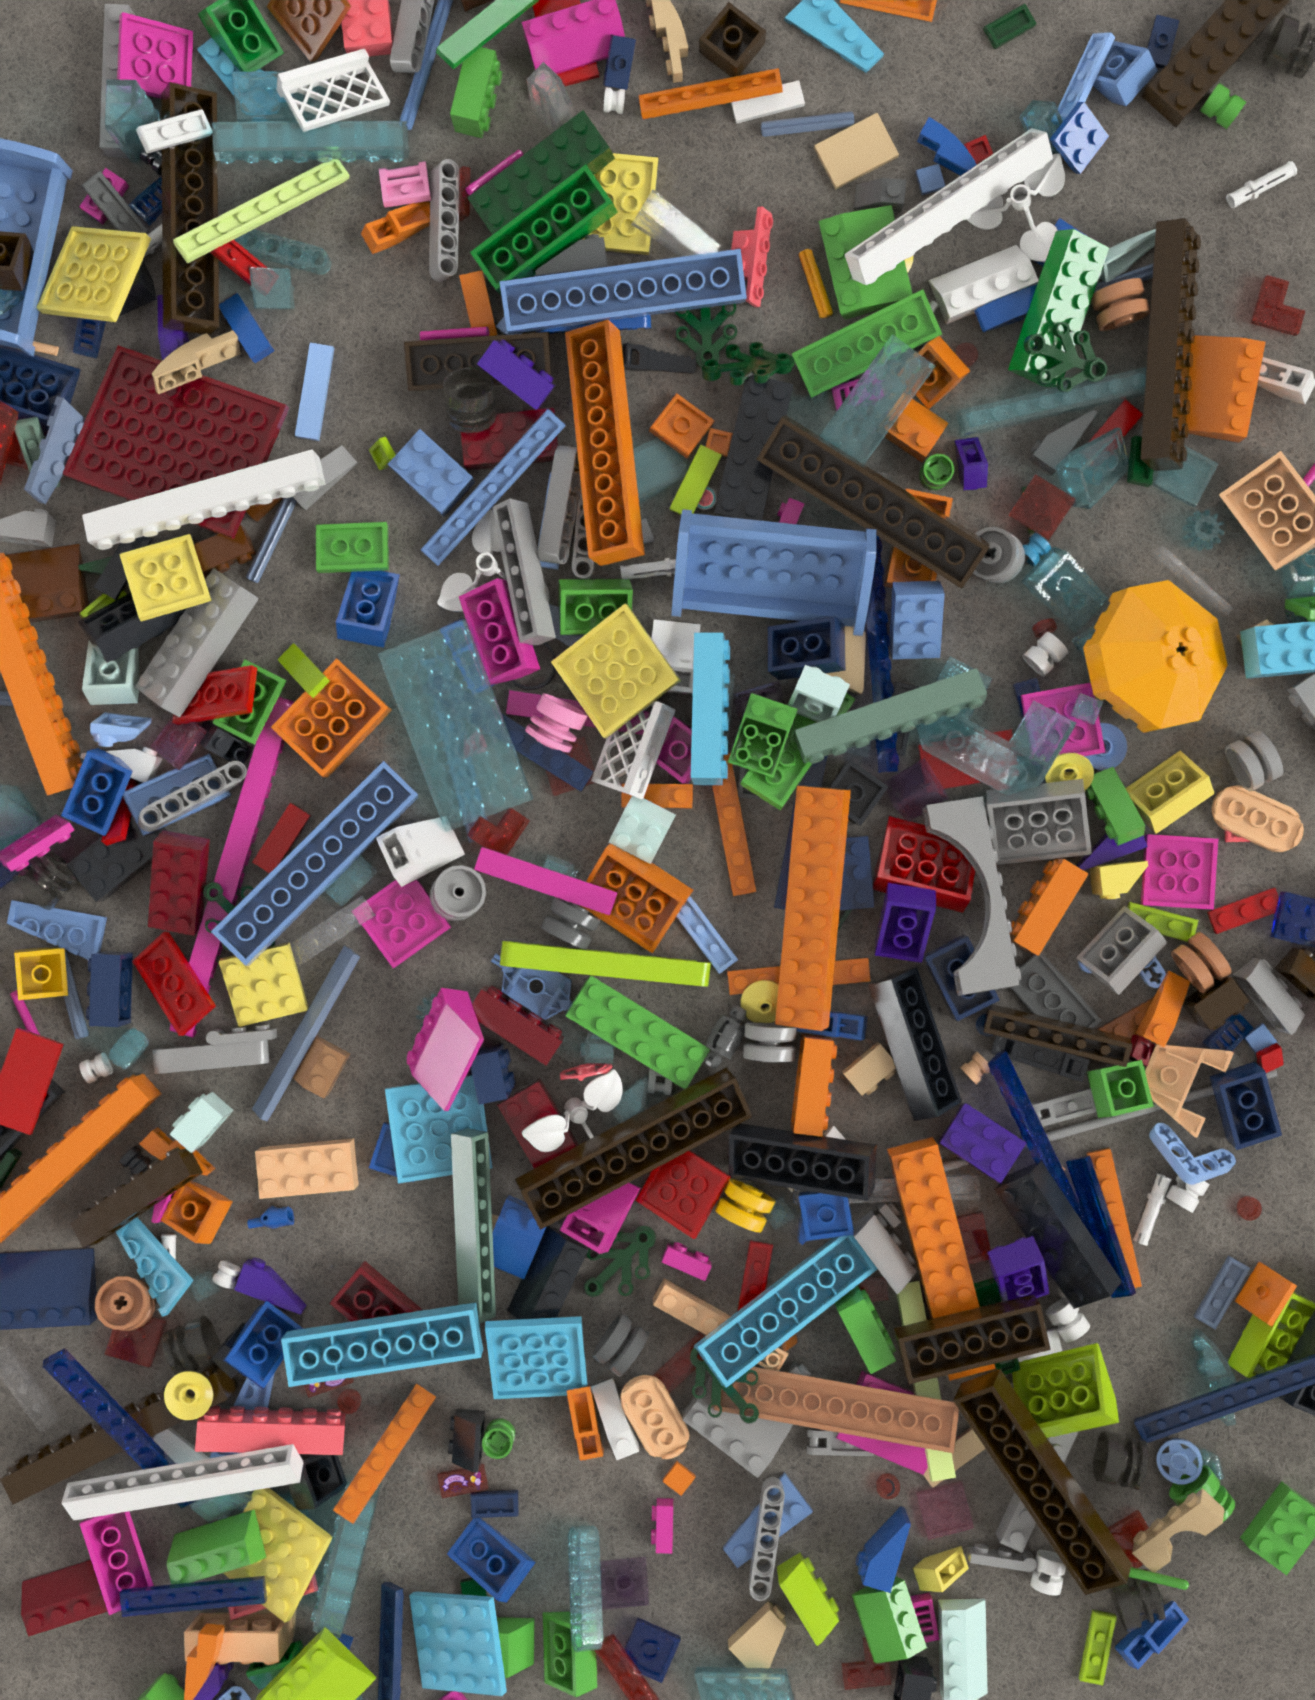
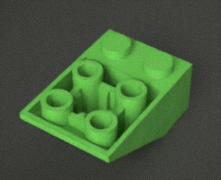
M751 693L728 763L774 778L798 709Z

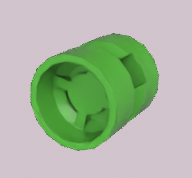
M1219 83L1199 111L1209 118L1216 116V122L1227 130L1246 104V101L1237 95L1229 96L1230 90Z
M944 454L930 456L919 471L921 484L929 490L937 491L942 489L954 474L952 460Z
M500 1418L492 1420L487 1425L482 1439L483 1451L487 1456L493 1459H501L510 1453L515 1438L513 1425L509 1421Z

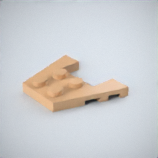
M1156 1044L1149 1064L1145 1069L1152 1100L1191 1135L1197 1138L1206 1118L1182 1108L1199 1066L1201 1063H1205L1226 1072L1234 1052L1174 1045L1162 1047Z

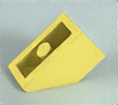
M962 1546L925 1557L913 1567L920 1590L943 1592L969 1569Z

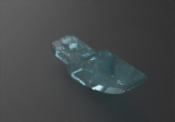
M1199 1328L1194 1329L1195 1336L1192 1337V1344L1194 1350L1198 1351L1199 1360H1196L1197 1370L1199 1374H1202L1210 1381L1211 1391L1236 1383L1234 1374L1218 1347ZM1234 1413L1218 1418L1226 1426L1236 1425Z

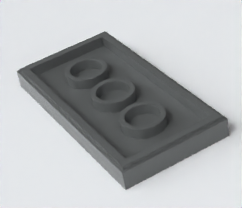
M1042 952L1039 956L1032 955L1019 966L1021 980L1018 986L1010 987V989L1032 1014L1092 1029L1102 1021Z

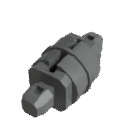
M737 1005L729 1013L731 1015L729 1018L724 1015L720 1016L714 1028L711 1029L705 1044L706 1047L712 1050L711 1053H708L705 1064L714 1069L720 1065L722 1056L731 1059L738 1046L741 1045L740 1042L744 1036L745 1027L740 1025V1022L744 1021L746 1010Z

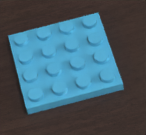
M472 1075L465 1077L449 1111H444L419 1083L385 1088L398 1184L453 1175L451 1133L466 1128L487 1132L484 1104L478 1105ZM489 1146V1161H490V1169H491V1168H492V1161H491V1153H490V1146Z
M582 1316L485 1322L494 1399L567 1396V1390L588 1386Z
M419 1591L411 1593L409 1597L422 1688L503 1696L507 1689L494 1597Z

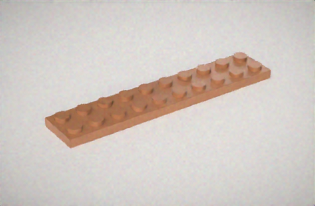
M754 1366L750 1370H754L758 1374L759 1379L756 1385L749 1386L746 1383L733 1382L731 1384L747 1403H752L758 1408V1418L954 1453L959 1409L952 1401ZM754 1374L747 1376L749 1382H754L756 1379ZM721 1389L720 1405L722 1412L740 1415V1409ZM714 1406V1410L720 1411L718 1406ZM748 1408L744 1414L745 1416L752 1417L754 1411Z

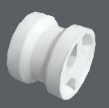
M606 87L604 96L605 113L616 111L617 114H623L625 89L613 91L611 88Z
M220 1261L218 1273L214 1274L212 1280L219 1286L233 1289L236 1284V1276L240 1275L242 1269L228 1261Z

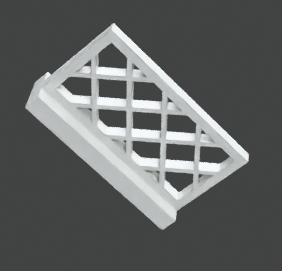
M365 48L278 74L276 90L280 97L285 98L303 132L389 106L390 100L368 62L369 55ZM366 72L369 81L368 83L355 78V76ZM344 80L349 82L347 89L334 85V82ZM352 84L365 89L363 96L350 91ZM321 86L326 88L327 92L323 96L312 91V89ZM368 90L378 94L380 99L374 101L366 98ZM334 91L343 95L342 101L338 102L328 98L330 92ZM301 93L306 96L304 101L300 102L293 99L291 94ZM309 97L322 102L320 109L307 104ZM347 97L360 102L359 106L351 107L346 105ZM325 104L338 108L337 113L330 114L323 111ZM304 110L317 115L316 119L306 122L302 116Z
M655 701L647 707H653L648 719H645L644 713L641 711L637 714L641 721L640 724L632 728L631 722L628 721L626 723L627 732L619 736L618 730L611 734L605 741L591 781L643 800L675 709ZM643 729L642 739L637 742L635 733ZM630 737L633 745L624 750L622 741ZM617 745L619 754L611 758L610 751L612 747ZM635 751L634 761L629 764L627 755ZM622 759L625 768L616 773L614 763ZM609 767L611 776L601 780L603 770ZM627 773L628 777L625 785L621 787L618 778Z

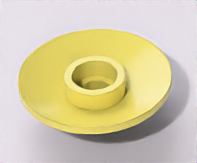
M1064 753L1056 756L1049 762L1045 770L1047 783L1083 779L1084 791L1091 785L1094 778L1091 762L1086 757L1077 753ZM1066 769H1073L1071 772L1065 771Z
M761 980L750 984L744 990L741 996V1008L746 1010V1017L749 1020L757 1023H772L776 1020L779 984L769 980ZM765 1003L769 1005L766 1008L761 1007V1005Z
M194 1371L178 1373L168 1382L165 1388V1404L168 1410L179 1419H197L203 1416L212 1404V1386L207 1378L200 1373ZM187 1390H193L195 1396H189Z

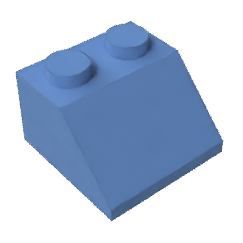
M1114 41L1093 86L1112 103L1127 106L1158 71L1149 49Z

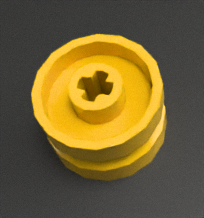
M729 1179L723 1190L729 1198H720L714 1210L720 1216L738 1226L761 1233L767 1222L761 1213H770L776 1201L765 1192L749 1184Z

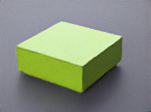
M386 437L379 438L369 449L379 470L387 468L389 466L388 463L396 456Z

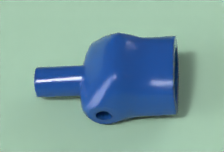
M271 1206L260 1218L248 1219V1228L265 1226L276 1229L293 1225V1210L290 1207L278 1208Z

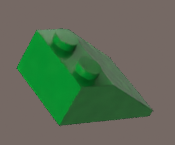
M218 0L197 14L211 38L245 78L284 54L253 0Z

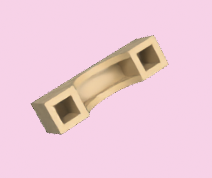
M1203 1488L1196 1494L1191 1493L1181 1505L1173 1506L1165 1517L1156 1519L1150 1528L1136 1534L1133 1539L1132 1554L1151 1572L1155 1573L1171 1561L1173 1546L1170 1538L1174 1534L1181 1531H1193L1206 1536L1223 1524L1224 1508Z

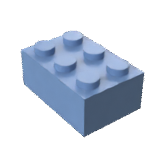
M421 429L388 463L389 467L443 517L475 483L473 477Z
M941 581L892 582L889 638L892 659L940 658L944 609V590Z

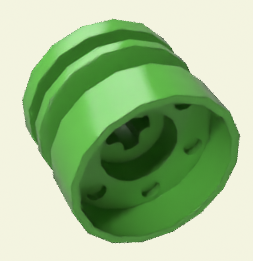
M1203 1465L1199 1477L1191 1483L1172 1484L1169 1496L1177 1506L1181 1505L1189 1494H1196L1203 1488L1224 1508L1223 1522L1232 1514L1235 1508V1500L1225 1487L1220 1485L1219 1479L1209 1466ZM1183 1474L1180 1479H1186L1191 1476Z

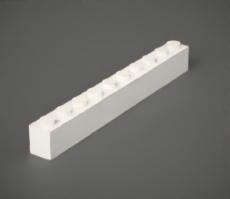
M1031 128L845 253L844 255L853 280L865 285L875 282L879 276L893 270L898 263L912 257L923 246L931 244L935 238L949 232L954 225L968 219L972 213L987 206L997 196L1005 194L1016 183L1024 181L1028 175L1042 169L1047 162L1053 159L1047 132Z
M312 449L83 514L82 517L88 543L97 549L105 550L117 543H131L135 541V538L155 536L163 530H177L181 525L188 523L198 524L209 517H223L230 511H244L255 504H269L276 498H290L301 491H315L319 486L326 484L320 458Z
M294 1444L74 1481L67 1483L62 1505L74 1521L300 1483L303 1460Z

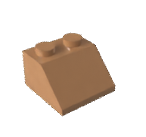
M316 1035L292 1078L303 1088L325 1098L331 1092L351 1053Z

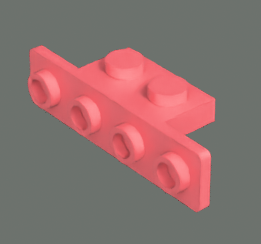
M757 207L754 230L733 232L731 250L741 249L744 280H748L746 302L754 307H760L761 299L764 295L763 282L767 272L766 260L767 252L770 249V230L773 226L772 214L764 207Z

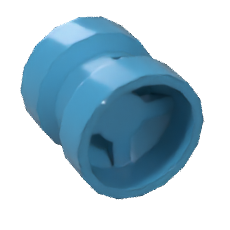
M1034 533L1029 538L1028 545H1022L1025 555L1029 557L1026 562L1031 566H1035L1040 561V556L1046 555L1051 550L1050 544L1037 533Z

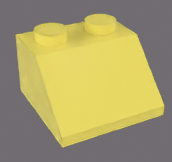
M1128 861L1097 865L1089 868L1092 894L1099 895L1100 899L1120 898V894L1127 893L1148 867V861Z

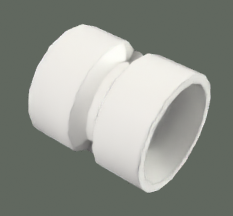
M1046 632L1037 641L1038 646H1032L1022 655L1025 662L1037 674L1043 677L1054 668V662L1059 663L1068 654L1065 645L1050 632Z
M1177 1176V1185H1172L1165 1197L1193 1213L1199 1203L1198 1196H1203L1210 1184L1203 1181L1190 1185Z
M1066 1297L1051 1305L1046 1310V1315L1054 1326H1058L1057 1331L1065 1342H1072L1083 1336L1089 1330L1090 1324L1082 1313H1078L1079 1308L1073 1309Z
M1038 1550L1035 1559L1037 1569L1033 1571L1030 1585L1041 1593L1060 1595L1063 1584L1061 1576L1065 1574L1066 1566L1056 1552Z

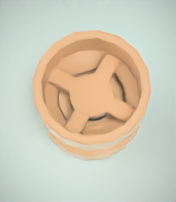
M976 1052L972 1055V1060L964 1063L960 1069L977 1085L982 1080L983 1074L990 1073L993 1067L982 1055Z

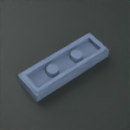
M1228 1255L1193 1317L1216 1330L1251 1268Z

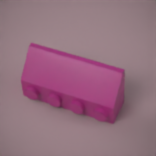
M591 0L522 22L524 37L538 80L607 59L611 34L625 37L616 0Z
M497 578L459 596L487 685L522 678L540 670L533 645L519 642L507 580Z
M129 1511L86 1518L79 1523L109 1615L156 1595Z

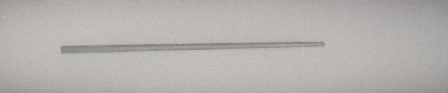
M1276 1069L1266 1073L1267 1079L1277 1076ZM1212 1085L1189 1091L1184 1103L1214 1095ZM1153 1102L1154 1107L1113 1117L1095 1118L1022 1139L1026 1142L1023 1149L1155 1112L1162 1108ZM960 1158L942 1162L945 1172L970 1165ZM894 1177L876 1181L873 1192L896 1186Z

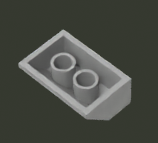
M1124 906L1076 958L1102 983L1119 995L1167 942L1155 927Z
M1253 958L1232 976L1275 1030L1292 1035L1305 1016L1301 1010L1302 1004L1296 997H1291L1286 991L1288 989L1287 985L1279 977L1276 979L1271 972L1273 970L1272 966L1265 959Z
M871 1210L853 1224V1236L895 1293L898 1294L917 1272L913 1266L916 1262L908 1251L903 1253L899 1248L902 1243L894 1232L889 1234L885 1229L888 1224L881 1214L875 1215Z

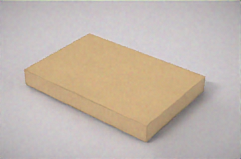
M878 113L814 145V149L835 190L899 156Z

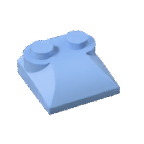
M105 712L91 722L90 733L93 740L98 742L99 746L110 747L113 746V743L126 742L136 738L151 724L152 718Z

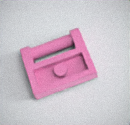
M426 161L419 162V165L390 170L386 168L379 169L382 199L385 208L431 201Z

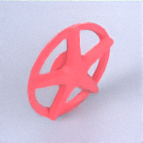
M607 1062L582 1064L562 1071L560 1079L578 1078L582 1081L589 1076L607 1074L613 1066ZM573 1070L576 1072L574 1074L566 1075V1073Z

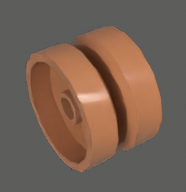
M1132 278L1104 287L1093 294L1091 304L1093 310L1100 312L1096 317L1100 331H1109L1132 324L1150 314L1148 300L1140 298L1145 292L1142 279Z
M1197 932L1188 939L1189 947L1181 944L1171 951V956L1185 978L1201 993H1205L1214 987V979L1221 981L1232 973L1223 954L1201 932Z
M128 1276L115 1277L108 1280L99 1289L95 1298V1311L98 1319L104 1326L114 1330L134 1331L143 1327L152 1318L155 1311L156 1298H151L148 1292L150 1288L146 1282Z

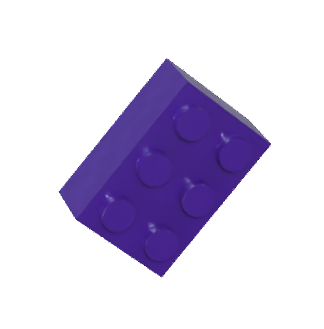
M504 339L500 342L494 340L477 365L535 410L539 409L556 386L552 383L554 378L544 370L538 372L532 368L535 363L525 355L518 357L514 354L515 348Z
M888 883L875 937V956L922 963L936 910V890Z
M962 1103L937 1142L997 1183H1002L1026 1145V1142L966 1103Z
M1033 1236L1020 1238L1006 1246H997L988 1252L992 1276L997 1283L1002 1302L1032 1294L1036 1298L1050 1294L1045 1262Z

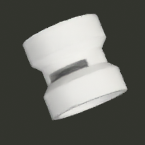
M105 1053L96 1055L93 1060H84L79 1065L83 1078L89 1084L97 1081L98 1077H106L113 1073V1068Z

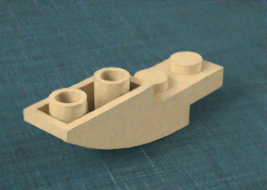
M646 0L647 7L651 6L652 15H649L650 30H655L656 38L662 37L663 51L669 54V60H666L667 75H672L673 83L682 82L683 71L680 58L688 57V44L682 22L670 0Z
M230 331L212 339L206 333L173 351L152 373L156 392L160 394L201 378L202 369L240 355L236 333Z

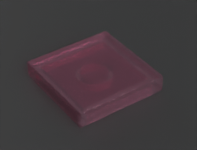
M172 716L151 747L173 767L180 770L208 731L197 722L176 725L172 723Z
M962 1481L916 1492L928 1540L974 1528Z

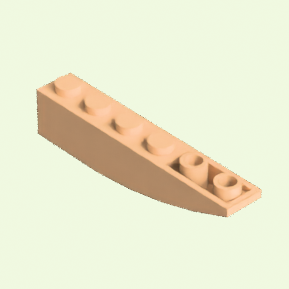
M665 1278L653 1297V1305L705 1335H708L731 1317ZM778 1347L757 1364L766 1369L779 1371L789 1353Z

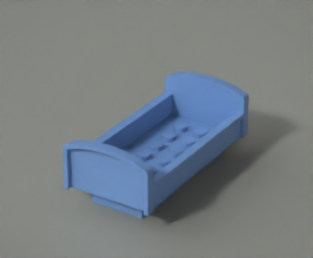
M0 138V231L26 233L34 250L32 265L23 291L0 289V345L21 349L27 355L34 357L35 347L32 344L39 316V310L36 307L46 283L67 179L71 180L73 171L57 153Z
M682 509L671 616L681 617L682 609L795 621L835 616L845 626L853 627V635L863 636L876 559V529H866V532L692 514V510Z

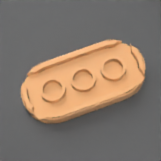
M1240 785L1226 787L1219 791L1213 799L1212 815L1217 825L1223 830L1247 839L1260 847L1273 852H1284L1297 846L1302 839L1304 827L1299 819V814L1293 808L1256 791H1248Z
M650 1375L637 1376L628 1381L621 1392V1405L645 1450L651 1456L661 1457L662 1459H672L680 1455L687 1446L689 1430L663 1382Z

